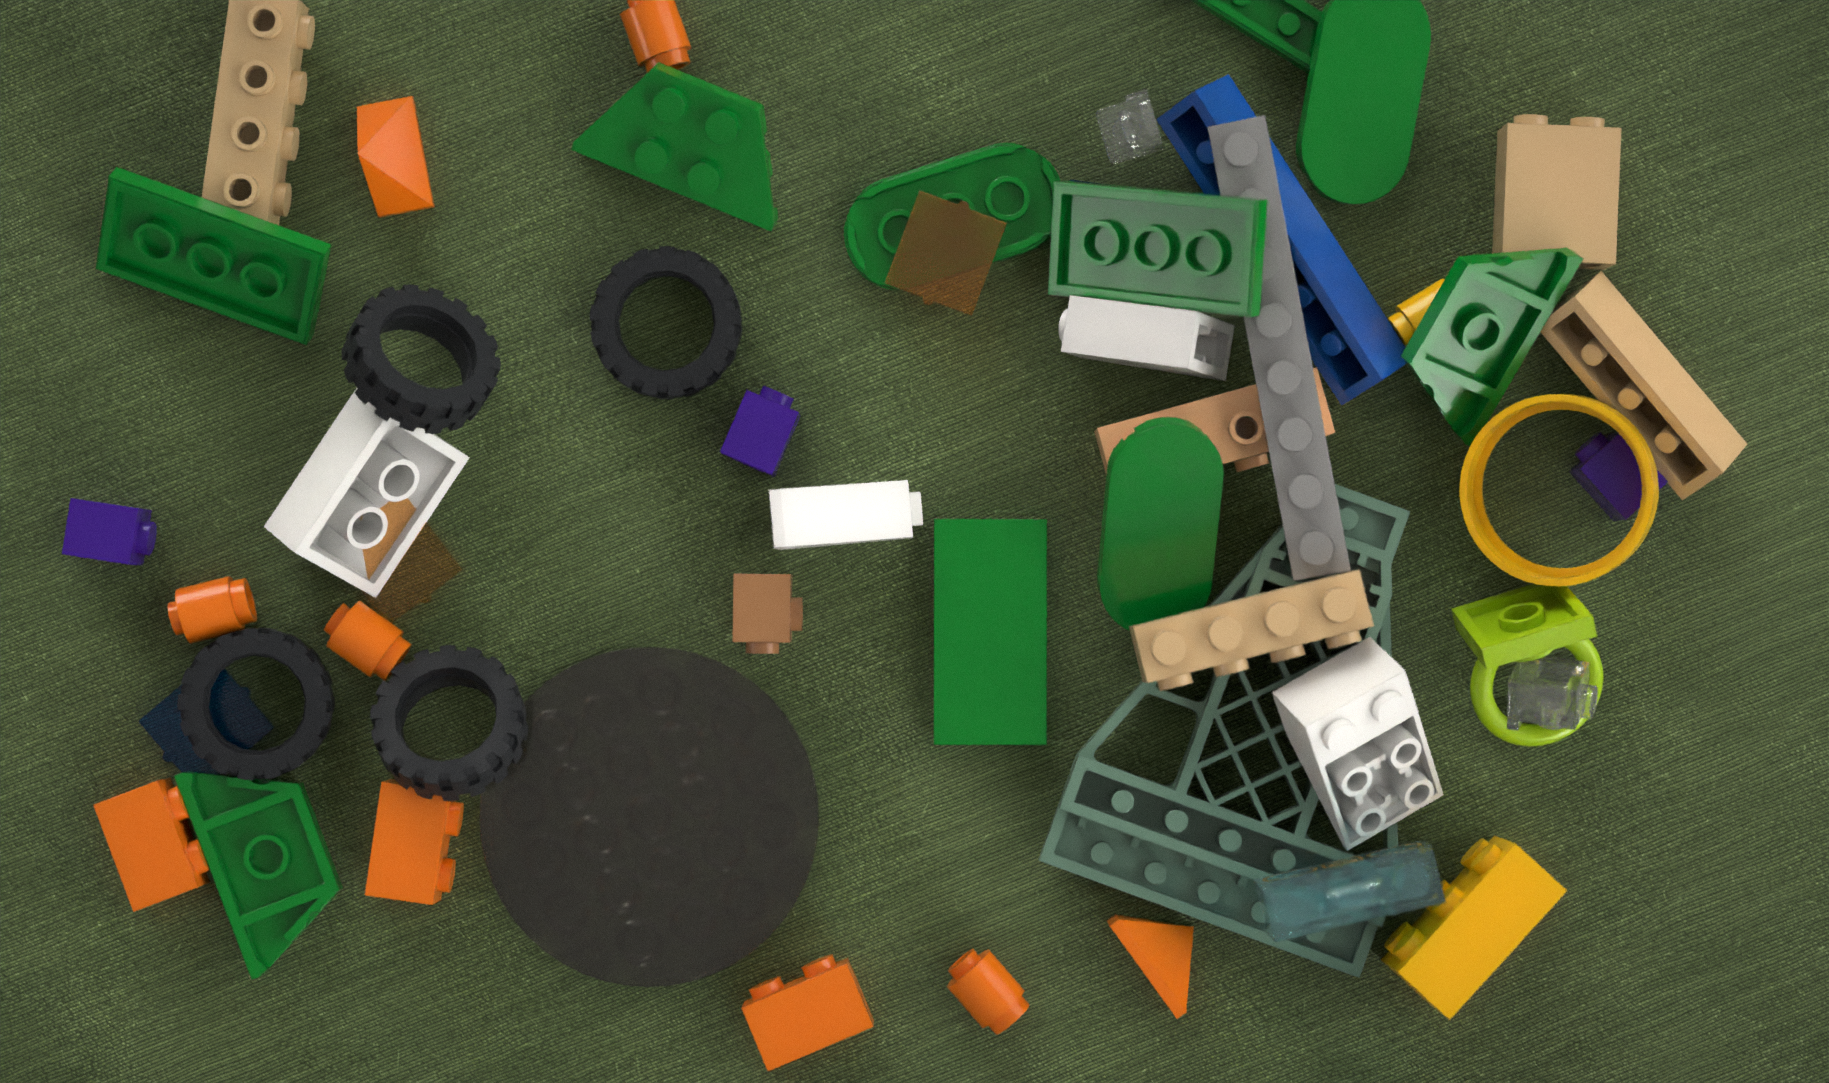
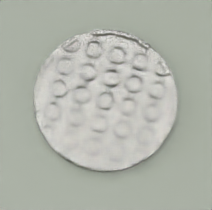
M662 647L627 648L585 659L563 670L530 695L524 702L527 713L528 736L526 741L522 740L521 742L523 753L516 765L513 763L507 768L508 775L500 783L496 784L492 781L484 786L486 791L481 794L479 813L481 843L492 883L502 903L526 935L555 959L585 975L621 985L642 987L676 985L715 974L735 964L769 938L788 915L806 883L814 860L819 826L818 791L808 753L795 727L771 696L736 669L718 660L695 652Z

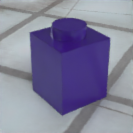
M766 386L762 387L759 395L746 390L719 453L775 477L801 417L799 412L790 409L794 399Z
M1598 432L1575 452L1580 461L1568 472L1613 521L1626 520L1640 508L1642 482L1638 463L1629 445L1618 432L1609 434L1607 437ZM1657 470L1660 490L1668 481Z
M70 498L62 554L128 565H143L144 556L152 554L156 541V523L150 521L152 510Z

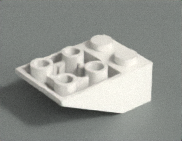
M1371 637L1272 692L1286 735L1343 847L1347 851L1444 795L1406 672Z

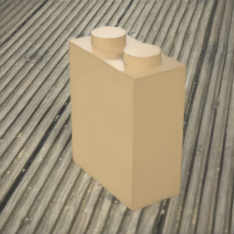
M1523 114L1514 116V123H1507L1497 131L1492 253L1569 248L1583 258L1578 269L1605 270L1615 265L1621 128L1604 127L1605 119L1598 117H1575L1570 119V125H1549L1548 116Z

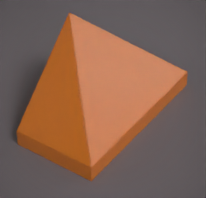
M409 96L357 106V152L378 217L382 218L435 207L414 98Z
M1118 914L1113 915L1107 920V923L1176 1019H1178L1187 1010L1194 927Z

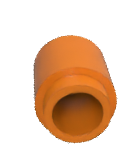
M627 0L629 8L623 11L620 17L638 66H645L646 72H648L658 62L677 70L689 65L691 61L687 51L691 49V44L675 0Z
M231 576L179 588L175 591V601L168 603V615L175 635L184 634L190 644L245 629V624L257 621L254 597L246 578L233 580Z
M360 600L352 608L343 603L324 628V631L331 636L326 647L370 678L376 674L384 681L388 680L392 675L391 671L403 661L412 646L411 643L402 638L404 631Z
M972 948L948 969V972L953 977L947 985L949 991L982 1028L989 1026L996 1035L1002 1033L1016 1022L1030 1006L1022 996L1025 990L989 949L978 955Z

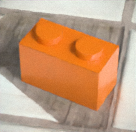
M171 777L154 781L93 805L133 912L210 883L206 873L210 869L199 840H194L187 822V818H190L180 790L178 786L174 787Z
M395 779L382 781L365 895L434 905L441 900L442 892L450 893L455 876L456 860L447 858L450 836L458 837L460 834L464 803L443 801L442 796L433 795L432 799L423 798L416 794L414 788L409 786L408 789H405Z
M830 954L802 966L801 969L804 976L783 984L781 977L778 976L749 989L752 998L744 1001L741 1009L767 1071L874 1026V1018L848 958L836 962L833 954Z

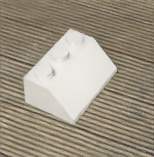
M354 391L264 527L294 553L376 598L470 457L436 434H425L424 428L416 427L413 432L400 428V422L391 418L388 421L383 420L374 413L376 408L369 402L364 405Z

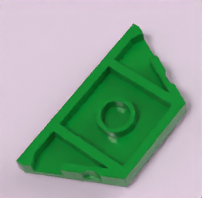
M660 62L620 97L572 144V151L766 230L772 231L777 223L778 210L777 207L774 208L770 183V177L773 175L770 152L766 148L764 138L767 132L764 105Z
M1569 248L1458 256L1404 349L1401 357L1455 435L1465 445L1470 446L1476 435L1487 424L1580 266L1583 258Z
M188 771L174 775L250 977L252 980L264 975L343 889L342 883L303 782L272 779L244 780L237 778V776Z

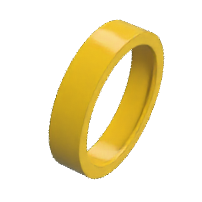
M1548 394L1527 398L1512 404L1495 415L1480 430L1470 445L1464 459L1460 476L1459 496L1467 529L1476 545L1492 563L1520 580L1536 585L1561 587L1585 583L1603 576L1624 563L1638 549L1654 521L1659 498V481L1655 460L1647 442L1638 429L1619 411L1603 402L1582 395ZM1545 411H1579L1604 421L1615 429L1629 445L1641 474V504L1637 518L1628 535L1606 556L1578 567H1548L1536 564L1518 555L1495 532L1484 505V472L1496 444L1517 423Z

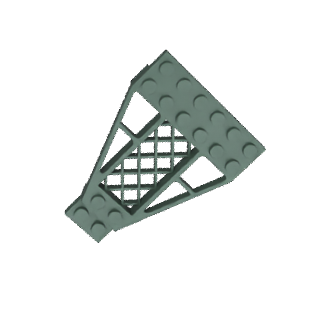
M1335 484L1351 570H1360L1374 624L1373 627L1361 629V641L1371 637L1392 657L1390 601L1392 598L1391 564L1411 511ZM1282 523V526L1276 529L1209 606L1259 594L1263 582L1283 588L1339 573L1293 581ZM1319 640L1310 642L1318 658L1317 662L1289 674L1284 661L1275 662L1282 678L1255 691L1252 690L1244 670L1236 672L1246 695L1220 707L1218 706L1230 674L1216 677L1214 673L1205 697L1199 701H1192L1165 690L1159 691V688L1156 687L1157 681L1145 683L1141 680L1076 753L1038 860L1360 978L1378 925L1383 926L1401 876V872H1399L1398 847H1395L1398 846L1397 822L1383 830V849H1385L1384 854L1387 855H1383V859L1379 862H1373L1365 858L1361 860L1355 857L1357 855L1309 838L1307 830L1319 798L1309 778H1307L1301 795L1291 771L1301 767L1302 764L1299 759L1288 764L1286 763L1274 737V734L1285 730L1283 723L1281 722L1270 727L1257 698L1293 681L1361 641L1355 642V644L1326 657ZM1147 693L1189 708L1196 715V723L1176 778L1167 785L1097 761L1094 757L1097 748ZM1250 702L1263 731L1233 745L1220 715ZM1214 720L1226 748L1199 760ZM1263 739H1267L1280 768L1250 781L1237 752ZM1230 755L1243 785L1214 798L1201 768ZM1194 774L1206 800L1187 794ZM1284 775L1297 804L1267 817L1254 788ZM1247 792L1259 819L1220 806V804ZM1294 815L1289 830L1273 825ZM1342 859L1345 860V862H1348V860L1350 861L1352 859H1357L1355 862L1352 861L1351 863L1348 862L1347 864L1344 863L1343 865L1339 863ZM1333 861H1337V863H1339L1338 866H1330V868H1322L1321 866H1319L1323 864L1325 867H1329L1328 865L1335 864L1333 863ZM1264 878H1267L1266 880H1273V881H1261V880L1264 879Z

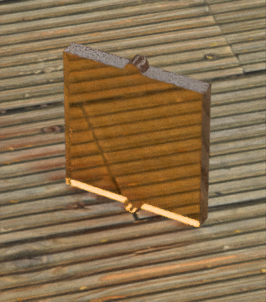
M919 190L885 284L923 298V303L927 306L935 302L972 316L1007 223L969 209V204L966 201L955 204Z
M408 498L399 502L389 501L380 508L387 517L388 527L385 536L377 545L368 549H362L368 580L416 511V508ZM425 522L377 597L375 598L364 591L362 592L376 611L393 624L420 602H431V594L463 569L430 525Z

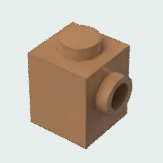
M733 574V642H745V653L779 654V643L792 642V631H802L803 597H792V574Z

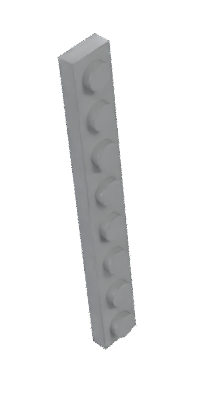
M1263 115L1209 126L1208 132L1220 195L1268 200L1260 316L1244 317L1293 581L1351 571L1266 116Z

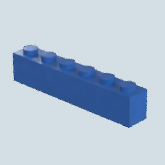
M1228 74L1193 91L1156 120L1203 193L1220 195L1208 127L1253 118L1256 115ZM1270 138L1311 359L1342 406L1404 366L1406 362L1401 355L1406 347Z

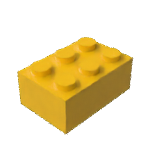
M1495 835L1489 842L1484 838L1478 840L1462 857L1460 863L1465 868L1450 884L1443 880L1436 885L1422 903L1427 910L1412 926L1408 922L1400 925L1384 944L1388 953L1381 961L1428 1004L1449 1020L1567 892L1562 885L1516 843Z

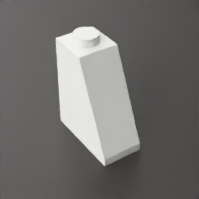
M1070 295L1068 309H1065L1060 317L1059 338L1062 341L1061 352L1080 358L1226 381L1235 325L1198 311Z
M908 480L769 490L774 548L778 550L913 538L912 526L923 525L921 493L909 492Z

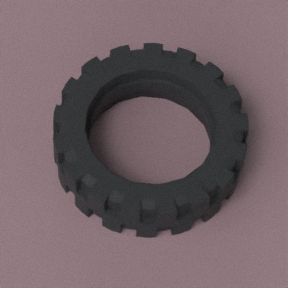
M660 246V249H643L633 253L634 256L615 264L605 280L602 279L595 292L597 296L594 300V305H591L590 309L592 330L590 333L592 343L600 357L599 359L618 381L641 395L666 400L695 395L708 385L711 386L717 382L721 374L734 361L738 344L741 341L742 325L741 308L736 294L718 267L693 251L676 249L671 246ZM671 276L689 281L703 292L712 309L714 326L710 342L698 359L682 368L659 370L645 366L631 356L622 341L619 320L624 302L635 288L650 279Z
M411 284L403 285L401 290L395 291L394 287L383 289L376 299L372 296L366 301L345 337L347 340L342 347V360L347 361V365L344 368L345 377L348 383L354 382L357 387L355 394L364 405L369 402L376 408L374 413L385 421L391 418L400 422V428L413 432L416 427L424 428L425 434H439L446 427L450 431L461 428L467 419L471 421L477 415L498 381L496 376L501 368V360L495 357V352L498 349L497 342L493 335L488 336L485 332L487 325L478 314L473 317L466 311L468 306L461 300L454 298L451 301L443 297V291L429 287L428 291L419 290L418 285ZM401 329L418 331L437 340L452 354L460 367L462 385L439 389L425 387L407 379L389 362L382 350L380 335L385 332Z
M248 628L228 633L204 647L195 656L191 666L185 671L181 681L183 683L181 694L178 695L177 702L182 722H180L184 736H188L195 754L210 763L216 771L223 774L228 773L244 780L274 778L304 763L317 751L326 738L331 727L332 714L335 709L331 676L328 670H325L318 654L312 648L302 643V640L296 636L271 628ZM249 656L269 657L287 666L300 681L305 698L303 719L294 735L280 746L263 751L242 749L227 741L215 727L209 709L211 688L220 672L235 660Z
M455 645L440 646V651L429 653L428 649L414 654L415 660L407 665L403 661L391 671L393 677L389 682L383 681L376 692L378 704L372 705L370 711V720L373 724V730H371L373 741L387 771H390L396 782L405 789H408L409 786L414 788L418 796L432 799L433 795L442 796L443 801L459 800V795L470 793L471 797L480 795L486 791L484 786L492 781L496 784L500 783L508 775L507 768L511 763L516 765L523 753L521 742L522 740L526 741L528 736L527 713L517 683L511 673L509 675L506 673L504 665L493 656L488 660L483 656L482 651L476 648L467 647L466 651L457 650ZM460 685L478 689L490 697L495 706L496 721L492 733L478 749L462 758L445 761L423 758L409 749L404 740L403 727L409 711L425 695L438 688Z

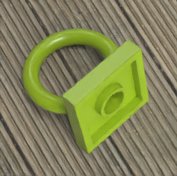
M1531 584L1451 609L1456 630L1477 657L1471 674L1470 695L1474 711L1488 731L1511 744L1543 746L1560 741L1571 735L1588 720L1595 710L1602 693L1604 681L1603 666L1600 655L1590 638L1597 637L1593 615L1567 586L1557 587ZM1565 647L1574 655L1580 668V686L1573 702L1560 715L1546 722L1525 724L1511 720L1498 708L1493 696V681L1499 666L1511 662L1537 660L1550 654L1554 649Z

